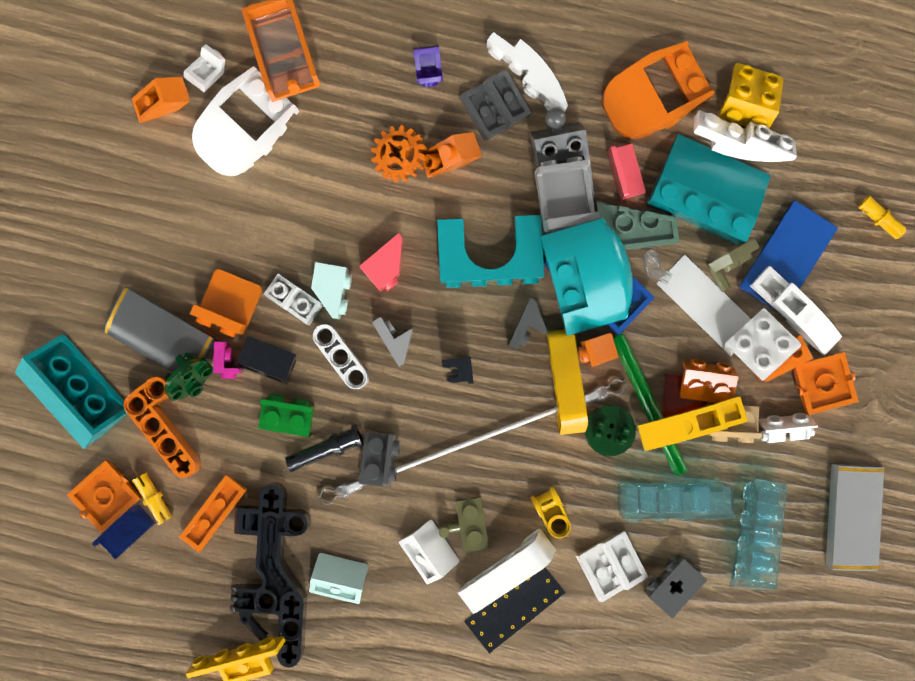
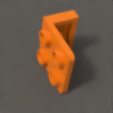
M217 269L213 273L200 306L194 304L190 314L197 317V323L207 327H211L212 323L220 326V332L232 337H235L236 333L245 335L263 289L257 284Z

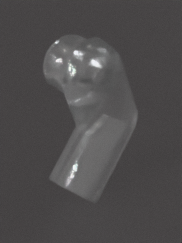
M646 251L642 260L646 274L668 285L673 273L661 268L657 251Z

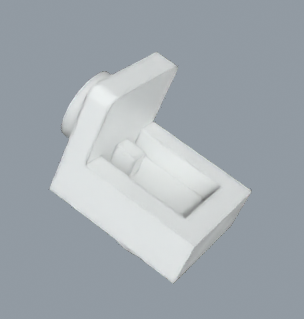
M205 44L201 47V56L184 70V78L205 92L224 74L225 58L219 51Z

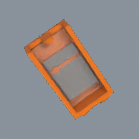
M293 0L254 2L248 7L241 9L264 86L272 102L321 86Z

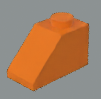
M182 77L155 78L131 98L139 123L176 112L190 102L189 92L185 87Z

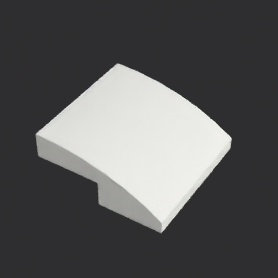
M625 531L615 534L575 555L599 602L606 601L623 589L629 590L648 578Z

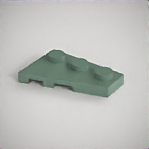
M598 201L595 202L596 212H599L600 218H603L607 222L605 224L618 235L625 250L680 243L676 217L633 210L628 207L614 206Z

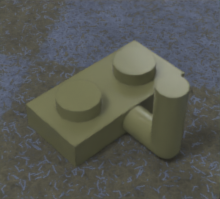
M755 239L709 264L708 269L721 292L730 288L721 269L724 268L725 272H728L753 258L751 252L760 248Z
M481 496L456 500L459 521L442 524L439 528L440 537L447 538L449 533L461 532L464 553L489 549Z

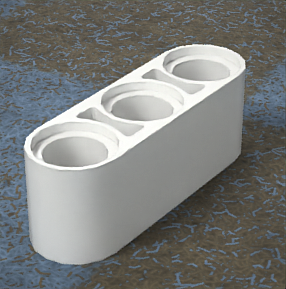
M327 324L317 326L313 332V340L345 384L352 389L365 387L369 381V373L340 333L333 326ZM324 329H329L332 333V340L327 344L320 340V333ZM341 349L345 350L348 354V359L344 364H339L335 360L336 352ZM355 370L361 371L364 376L363 382L359 385L353 384L350 379L351 373Z

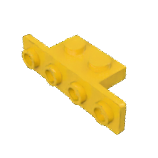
M283 636L277 638L267 637L255 644L245 643L233 650L223 649L211 656L201 655L192 661V665L185 674L187 678H192L219 670L223 681H246L269 675L274 669L269 657L278 654L285 643V639Z

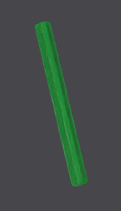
M622 333L614 336L613 340L619 359L649 422L664 418L625 335ZM676 443L661 447L676 476L688 471Z

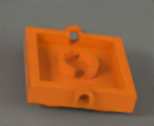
M845 352L813 359L793 368L797 382L796 387L799 389L798 395L801 397L805 414L812 415L859 402L853 383L856 380L855 374L849 369Z
M109 459L105 460L67 494L81 510L79 511L80 516L84 519H89L100 533L105 532L142 499V496L129 483V479H126L124 474H121Z

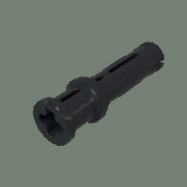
M353 425L350 430L338 435L336 433L331 434L329 439L322 443L286 456L285 462L289 471L294 472L334 454L341 456L344 454V451L353 447H363L364 442L358 427Z

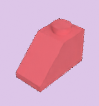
M399 233L359 266L380 292L384 289L388 292L399 283L397 278L401 273L403 238Z

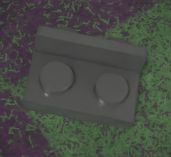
M365 432L359 477L360 485L391 488V482H396L397 466H394V458L399 456L400 441L397 440L395 434L389 433L387 435Z

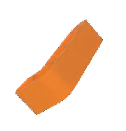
M165 376L152 377L125 398L124 409L177 477L187 478L200 470L201 460L159 406L169 398L165 394V390L161 395H158L155 391V384L158 381L163 383L165 387ZM138 397L144 402L141 411L135 407V400ZM152 418H156L160 423L157 431H154L150 426ZM168 438L175 441L176 447L173 452L169 451L166 447ZM181 452H183L182 455H179V458H174L175 455H178ZM188 460L190 462V465L188 466V469L185 470L183 466L185 465V461Z

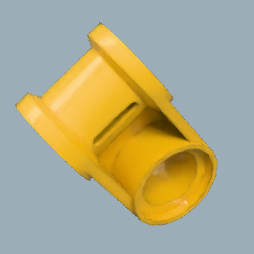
M551 486L549 491L537 497L534 495L530 497L551 536L555 538L567 536L571 530V524L554 486ZM558 518L565 521L564 529L559 532L553 531L551 528L552 522Z

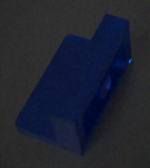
M136 505L126 511L91 544L94 547L102 545L114 559H117L156 523L140 505Z

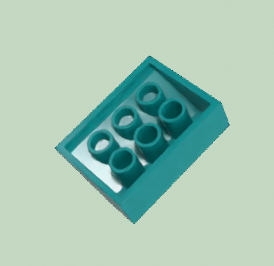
M677 134L646 204L739 246L747 242L755 225L771 175Z

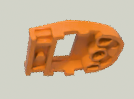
M688 41L651 52L641 60L631 64L605 86L602 93V106L612 126L620 135L629 139H641L653 135L654 132L666 128L667 130L694 112L704 101L710 100L714 96L715 91L711 89L689 49ZM660 59H663L686 101V104L669 113L664 108L644 71L645 67Z

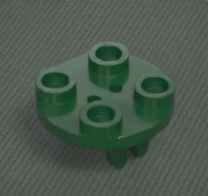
M185 353L184 357L178 354L175 359L180 366L172 374L167 373L165 377V394L172 401L188 397L189 395L191 397L198 396L203 391L202 385L213 373V367L206 359L193 358L189 353Z
M605 405L596 408L588 417V426L585 432L586 441L595 452L603 456L623 454L632 446L636 437L634 420L626 410L618 406Z

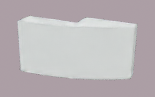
M280 274L276 275L263 294L309 326L323 307L321 302Z

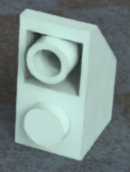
M316 262L311 289L331 317L340 320L341 315H345L347 311L348 300H345L344 296L345 290H350L352 275L348 274L349 269L346 267Z

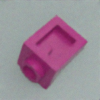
M214 342L213 373H221L220 378L236 379V374H242L243 368H229V363L233 361V348L229 347V342Z

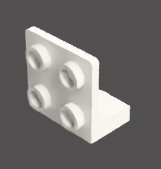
M763 308L725 343L724 350L730 356L735 353L761 380H765L801 347V343Z

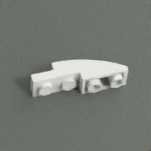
M493 32L487 40L489 54L499 61L503 59L510 64L509 68L519 76L525 75L521 86L524 87L523 91L533 99L539 98L545 103V108L548 110L557 107L565 112L568 104L558 80L544 60L521 39L513 47Z
M698 110L694 116V133L711 140V150L739 159L762 162L791 161L797 157L796 141L788 135H781L770 130L765 125L749 122L747 127L743 129L736 123H729L718 118L715 114L705 113L701 110Z
M766 267L750 285L752 289L786 318V323L802 335L823 356L842 337L823 312L793 283H788L772 267Z

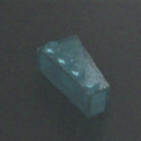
M754 479L746 484L743 493L745 503L741 514V526L730 586L754 591L777 590L787 484Z

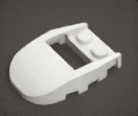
M253 66L223 87L201 114L193 128L192 139L195 150L216 172L225 176L239 175L251 168L256 160L263 155L266 156L273 149V144L287 129L285 124L292 114L295 113L297 115L299 110L287 98L272 102L266 92L261 73ZM238 89L275 122L257 141L253 140L220 108Z

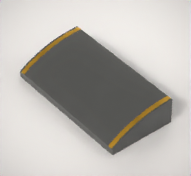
M124 287L103 331L171 372H174L180 366L175 359L178 354L184 357L185 353H189L193 358L207 359L214 347V342L218 341L216 337L128 287Z

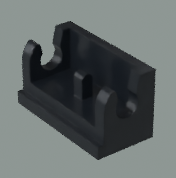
M247 336L237 359V364L241 368L287 385L296 364V354Z
M471 357L442 360L443 368H458L451 371L453 375H458L456 377H447L446 380L448 382H468V384H474Z

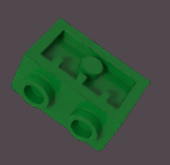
M268 394V398L260 399L262 406L258 429L310 437L315 406L308 405L309 400L294 398L293 402L283 401L284 396Z

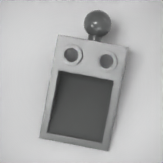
M551 108L546 113L545 121L551 128L530 132L536 169L545 161L556 160L557 164L567 163L566 160L573 157H582V160H590L586 129L580 122L564 125L566 114L560 108ZM574 141L578 142V144L573 145L571 143ZM548 146H552V147H553V149H548V150H547L546 148H547ZM590 165V166L588 167V171H589V178H590V184H591V190H592V196H593V203L595 204L594 187H593L592 172H591V165Z

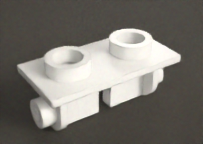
M795 413L793 416L783 417L772 415L759 419V423L764 430L760 432L762 433L761 441H766L767 443L784 442L786 433H789L790 441L807 440L814 436V428H818L812 417L805 413Z

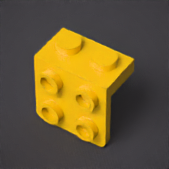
M736 63L732 72L729 93L719 110L718 118L747 127L749 122H753L757 125H765L770 129L780 110L783 78L749 65Z

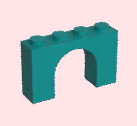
M541 215L515 216L514 255L506 265L497 269L481 268L469 259L464 244L463 219L437 220L440 283L446 284V288H460L461 283H471L472 287H485L487 282L497 281V286L513 285L514 280H523V285L538 284V279L544 278L543 245L540 237L542 235Z

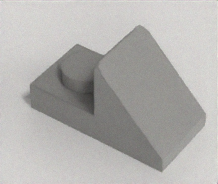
M382 317L372 322L398 366L401 367L406 361L413 328L395 338L393 334L397 331L389 319L384 321Z

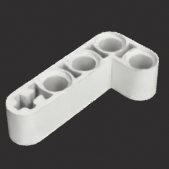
M538 529L526 537L519 548L465 583L457 593L474 614L545 568L552 561L556 549L543 531Z

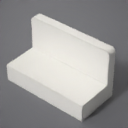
M432 520L427 521L415 532L405 536L398 542L427 585L444 577L459 563L458 557L445 538L440 537L439 529Z

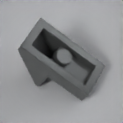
M532 298L528 299L508 346L517 350L520 345L525 347L531 333L527 331L528 327L545 335L548 334L537 303Z

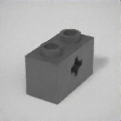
M679 554L676 558L672 557L664 565L665 570L659 577L654 576L648 582L647 590L645 591L646 595L672 619L707 581ZM672 580L678 584L676 588L669 584Z

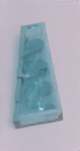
M722 481L618 484L619 515L626 519V522L638 523L642 522V519H652L655 522H665L668 519H678L680 521L734 519L733 486Z

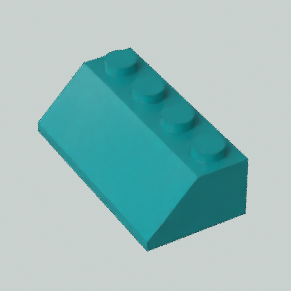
M65 334L58 336L22 357L15 371L16 375L83 449L104 436L127 415L122 397Z

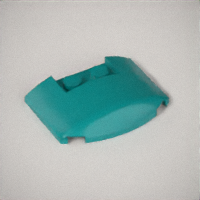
M603 218L540 235L567 336L627 319L629 314L628 310L633 295L630 262L620 238L605 224L607 222Z

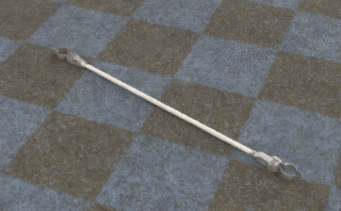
M612 379L607 387L605 385H598L591 391L585 392V403L606 399L609 393H612L611 391L607 392L606 388L610 387L611 382L619 379ZM623 386V387H622V390H621L619 393H612V394H614V395H619V394H621V393L624 391V387H627V386ZM557 407L397 467V473L556 413ZM359 479L351 482L340 483L336 486L335 490L325 488L323 491H337L338 495L335 496V499L336 497L346 498L367 485H360ZM335 499L332 502H325L324 500H322L320 504L323 502L324 504L329 505L332 504L335 501Z

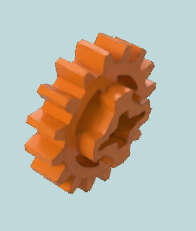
M400 125L398 131L395 127L390 126V133L388 134L385 131H381L383 138L381 140L375 138L374 141L378 146L377 148H371V151L376 154L371 159V162L378 164L375 170L378 173L383 172L382 177L387 180L391 177V180L395 183H398L399 177L404 182H408V175L410 174L416 178L415 170L417 168L420 170L424 169L420 164L421 160H427V157L422 154L423 151L427 150V147L424 144H420L423 138L419 134L415 136L416 132L412 128L407 131L403 125ZM405 138L402 141H395V139ZM395 147H396L398 150H401V151H400V154H401V157H402L403 161H402L401 159L397 158V157H398V154H397V151H396ZM396 167H402L403 169L392 170L391 168L395 169Z

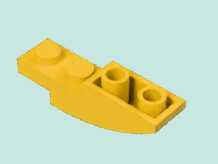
M739 396L641 424L637 428L644 451L728 429V427L748 422L741 397Z

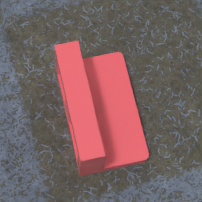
M633 144L617 148L616 145L610 146L606 153L619 200L622 201L645 194L646 190Z

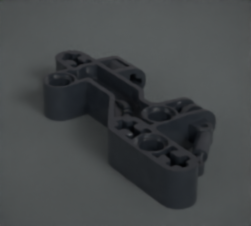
M275 482L263 488L259 497V506H235L234 533L257 536L256 569L263 583L231 585V590L235 594L231 595V600L234 601V604L230 605V610L239 612L240 622L246 625L260 641L267 638L268 633L253 618V613L277 615L279 617L278 637L283 636L285 639V643L278 652L277 658L282 666L290 668L298 664L304 653L307 594L284 560L285 536H300L304 534L310 527L311 517L305 510L287 509V490L281 483ZM273 490L276 495H279V497L276 500H274V505L273 498L271 496H268V493H270ZM293 517L302 518L304 527L301 529L295 528L292 524ZM250 593H256L254 604H250V601H253V595ZM270 594L274 599V603L266 604L262 600V595ZM291 596H295V600L298 601L294 612H291L293 609V601L289 600ZM288 621L295 622L299 630L290 631L286 623ZM291 641H294L292 644V653L295 654L294 657L290 656V652L287 651L291 644Z

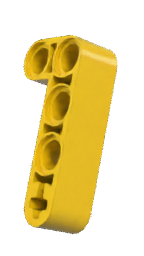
M565 329L548 331L547 344L557 403L559 435L586 432L588 417L575 335L567 336Z

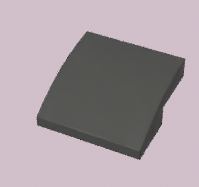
M507 69L486 79L483 84L462 93L459 97L484 142L532 114Z

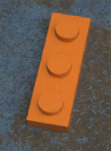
M225 475L179 538L200 553L248 489L230 475Z

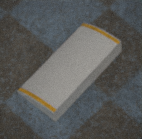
M831 464L826 566L828 568L844 571L879 570L884 467Z

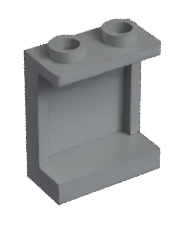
M573 157L567 159V163L557 164L556 160L545 161L534 171L544 233L554 232L600 218L599 212H595L588 171V167L591 165L590 160H582V157Z

